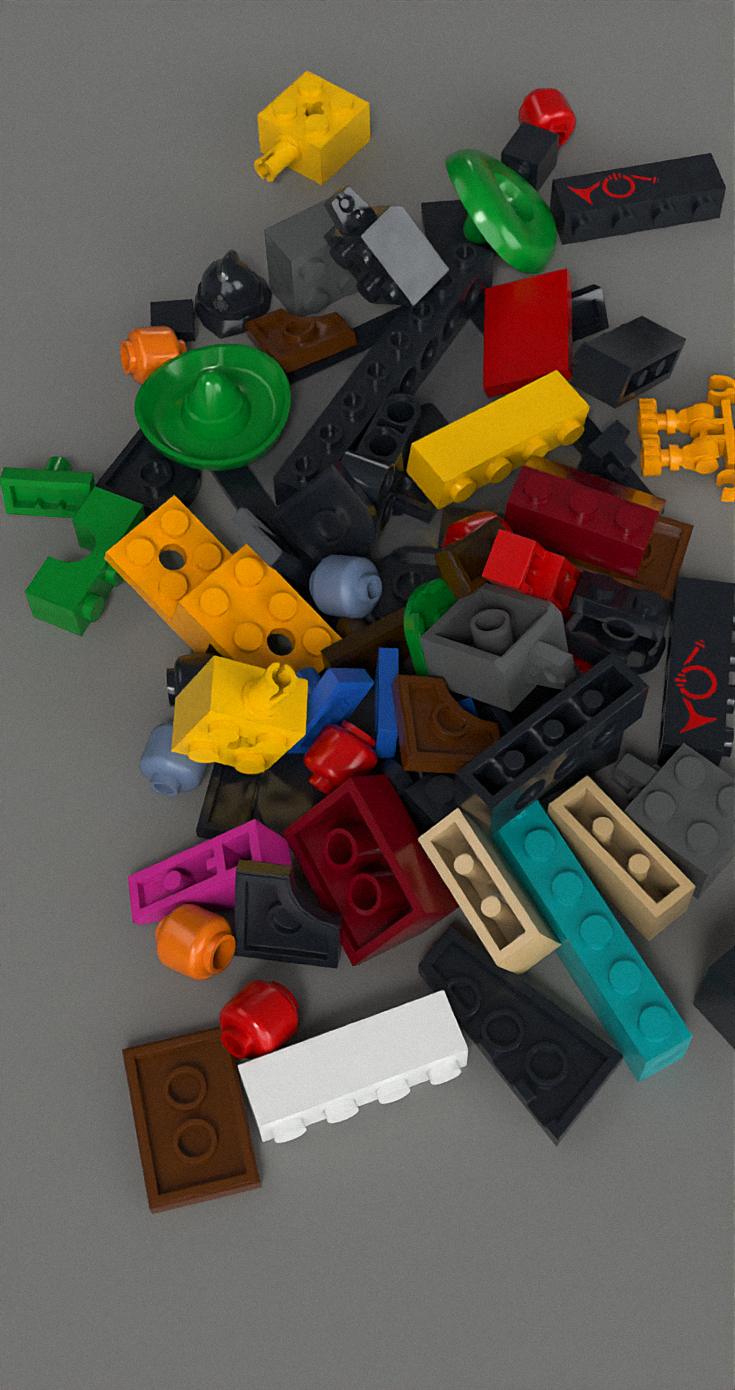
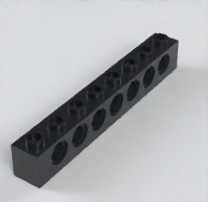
M455 237L441 256L449 271L414 306H403L273 476L276 507L337 459L341 461L347 450L356 451L381 402L386 397L396 393H405L411 396L415 394L484 300L485 288L492 287L494 252Z

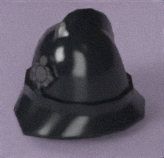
M229 250L223 258L213 261L204 271L202 280L198 284V293L195 296V311L202 325L218 338L223 339L246 332L244 323L267 314L270 310L272 292L264 278L258 276L245 263L240 261L235 250Z

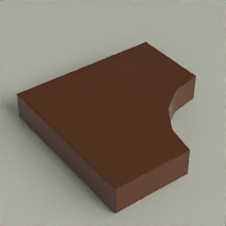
M280 308L244 323L247 337L254 346L278 362L285 374L357 345L355 332L338 312L323 316L302 317L290 314L283 308Z
M396 674L391 686L403 771L456 773L501 738L499 724L479 719L464 710L451 696L444 678Z

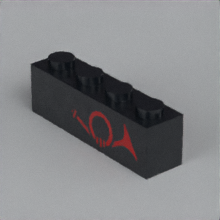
M707 153L553 179L550 210L562 245L720 218L726 186L712 154Z
M677 577L672 597L673 606L670 613L657 765L660 767L665 765L683 743L717 767H719L722 756H731L734 728L726 727V714H733L735 708V685L729 684V672H735V643H731L732 631H735V583Z

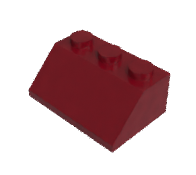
M534 455L523 465L507 500L504 521L509 524L514 534L535 540L543 547L636 579L666 500Z
M386 774L350 777L282 832L322 909L342 915L341 945L352 966L360 965L424 933L460 907L418 841L420 834Z

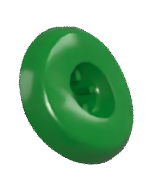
M459 149L445 158L448 175L468 212L463 226L465 238L473 244L488 242L503 260L521 272L529 274L542 272L555 252L557 235L552 212L540 194L510 167L482 151Z
M216 344L187 351L159 366L139 388L135 399L134 411L144 435L164 456L187 467L208 471H224L249 465L272 449L281 437L287 423L291 404V391L287 376L281 366L264 352L246 345Z

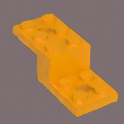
M175 495L105 553L104 559L196 654L210 653L216 649L224 658L267 669L275 662H280L279 670L284 664L289 665L295 674L301 669L312 667L320 675L325 670L321 650L342 640L290 584L247 544L232 555ZM167 550L176 551L183 557L185 565L178 570H169L160 563L159 555ZM272 634L286 636L292 645L291 653L284 656L274 654L267 645V637Z

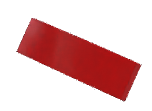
M501 529L498 530L482 573L483 578L496 586L552 602L562 613L564 619L582 575L564 556L546 551L535 540Z

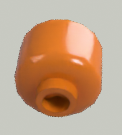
M164 325L134 328L129 332L127 340L121 341L120 359L124 373L131 375L133 380L141 385L159 366L187 352L185 342L182 339L178 340L174 331Z
M183 904L174 909L170 914L161 919L155 932V939L157 941L156 951L160 962L169 969L196 981L207 980L215 974L223 972L229 966L235 953L236 941L233 937L230 923L221 915L195 904Z

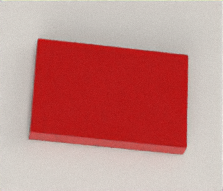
M565 268L485 288L483 389L487 397L512 393L555 370L566 380H570L573 375L572 279L568 269Z

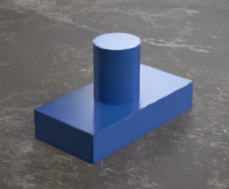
M398 648L378 649L375 671L374 740L376 741L374 751L378 758H394L398 730L391 684L396 674L399 675Z
M312 667L301 669L296 673L298 678L308 680L306 735L287 751L288 754L306 753L325 725L335 724L340 726L343 720L347 721L374 684V681L365 669L328 668L322 678Z

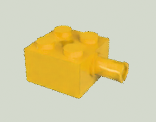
M306 71L257 115L260 152L263 155L255 160L254 168L263 180L266 178L267 182H272L280 172L288 167L323 186L371 140L370 103Z
M214 655L175 698L171 752L188 755L189 759L198 763L217 762L234 766L237 771L245 774L264 773L265 770L269 769L306 735L308 680L298 678L294 670L287 664H284L279 670L280 662H275L267 669Z

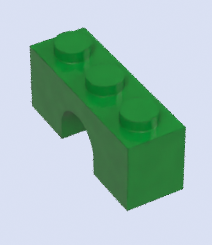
M96 486L93 488L72 520L79 546L91 551V554L77 562H64L50 556L47 557L25 590L33 617L81 637L83 636L90 623H94L100 618L104 610L105 600L113 587L119 586L124 580L104 559L105 553L146 519L143 504Z

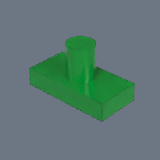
M59 456L49 458L44 470L4 467L0 476V484L6 514L74 518L95 487L94 473L72 472L71 463Z

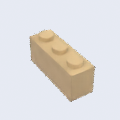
M588 775L548 805L547 815L589 879L648 942L687 911L696 886Z
M460 808L455 809L418 838L421 846L497 966L522 975L562 945L492 837H488Z

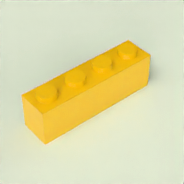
M555 370L413 442L406 472L438 510L453 502L461 503L468 499L475 490L490 482L492 484L501 482L511 471L523 466L534 455L543 458L547 452L561 445L569 446L577 441L584 432V424L590 406L567 380Z

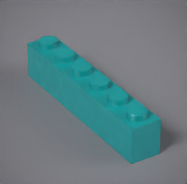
M536 800L491 837L562 944L555 949V952L617 1050L624 1056L623 1059L636 1080L640 1082L683 1058L693 1035L539 801Z

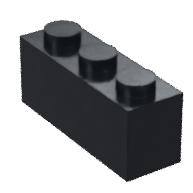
M640 316L626 324H621L607 333H603L587 343L581 344L572 360V366L575 370L569 384L615 409L670 378L686 339L648 318Z

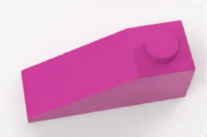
M254 819L128 876L132 922L142 925L161 921L164 916L170 914L174 909L183 904H195L211 912L235 908V879L239 860L292 866L287 840Z

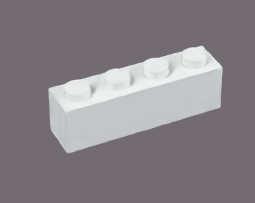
M444 990L237 1066L262 1141L265 1142L274 1138L276 1143H282L306 1132L305 1126L324 1119H327L328 1123L340 1122L355 1115L359 1111L358 1106L377 1099L381 1104L394 1102L406 1096L410 1092L409 1087L427 1080H430L431 1084L434 1085L441 1084L457 1077L461 1073L460 1068L467 1066L468 1047Z

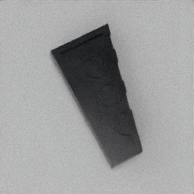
M450 927L419 963L418 973L434 993L444 990L456 1021L557 1147L621 1064L624 1056L513 972L497 966L489 954L453 927Z

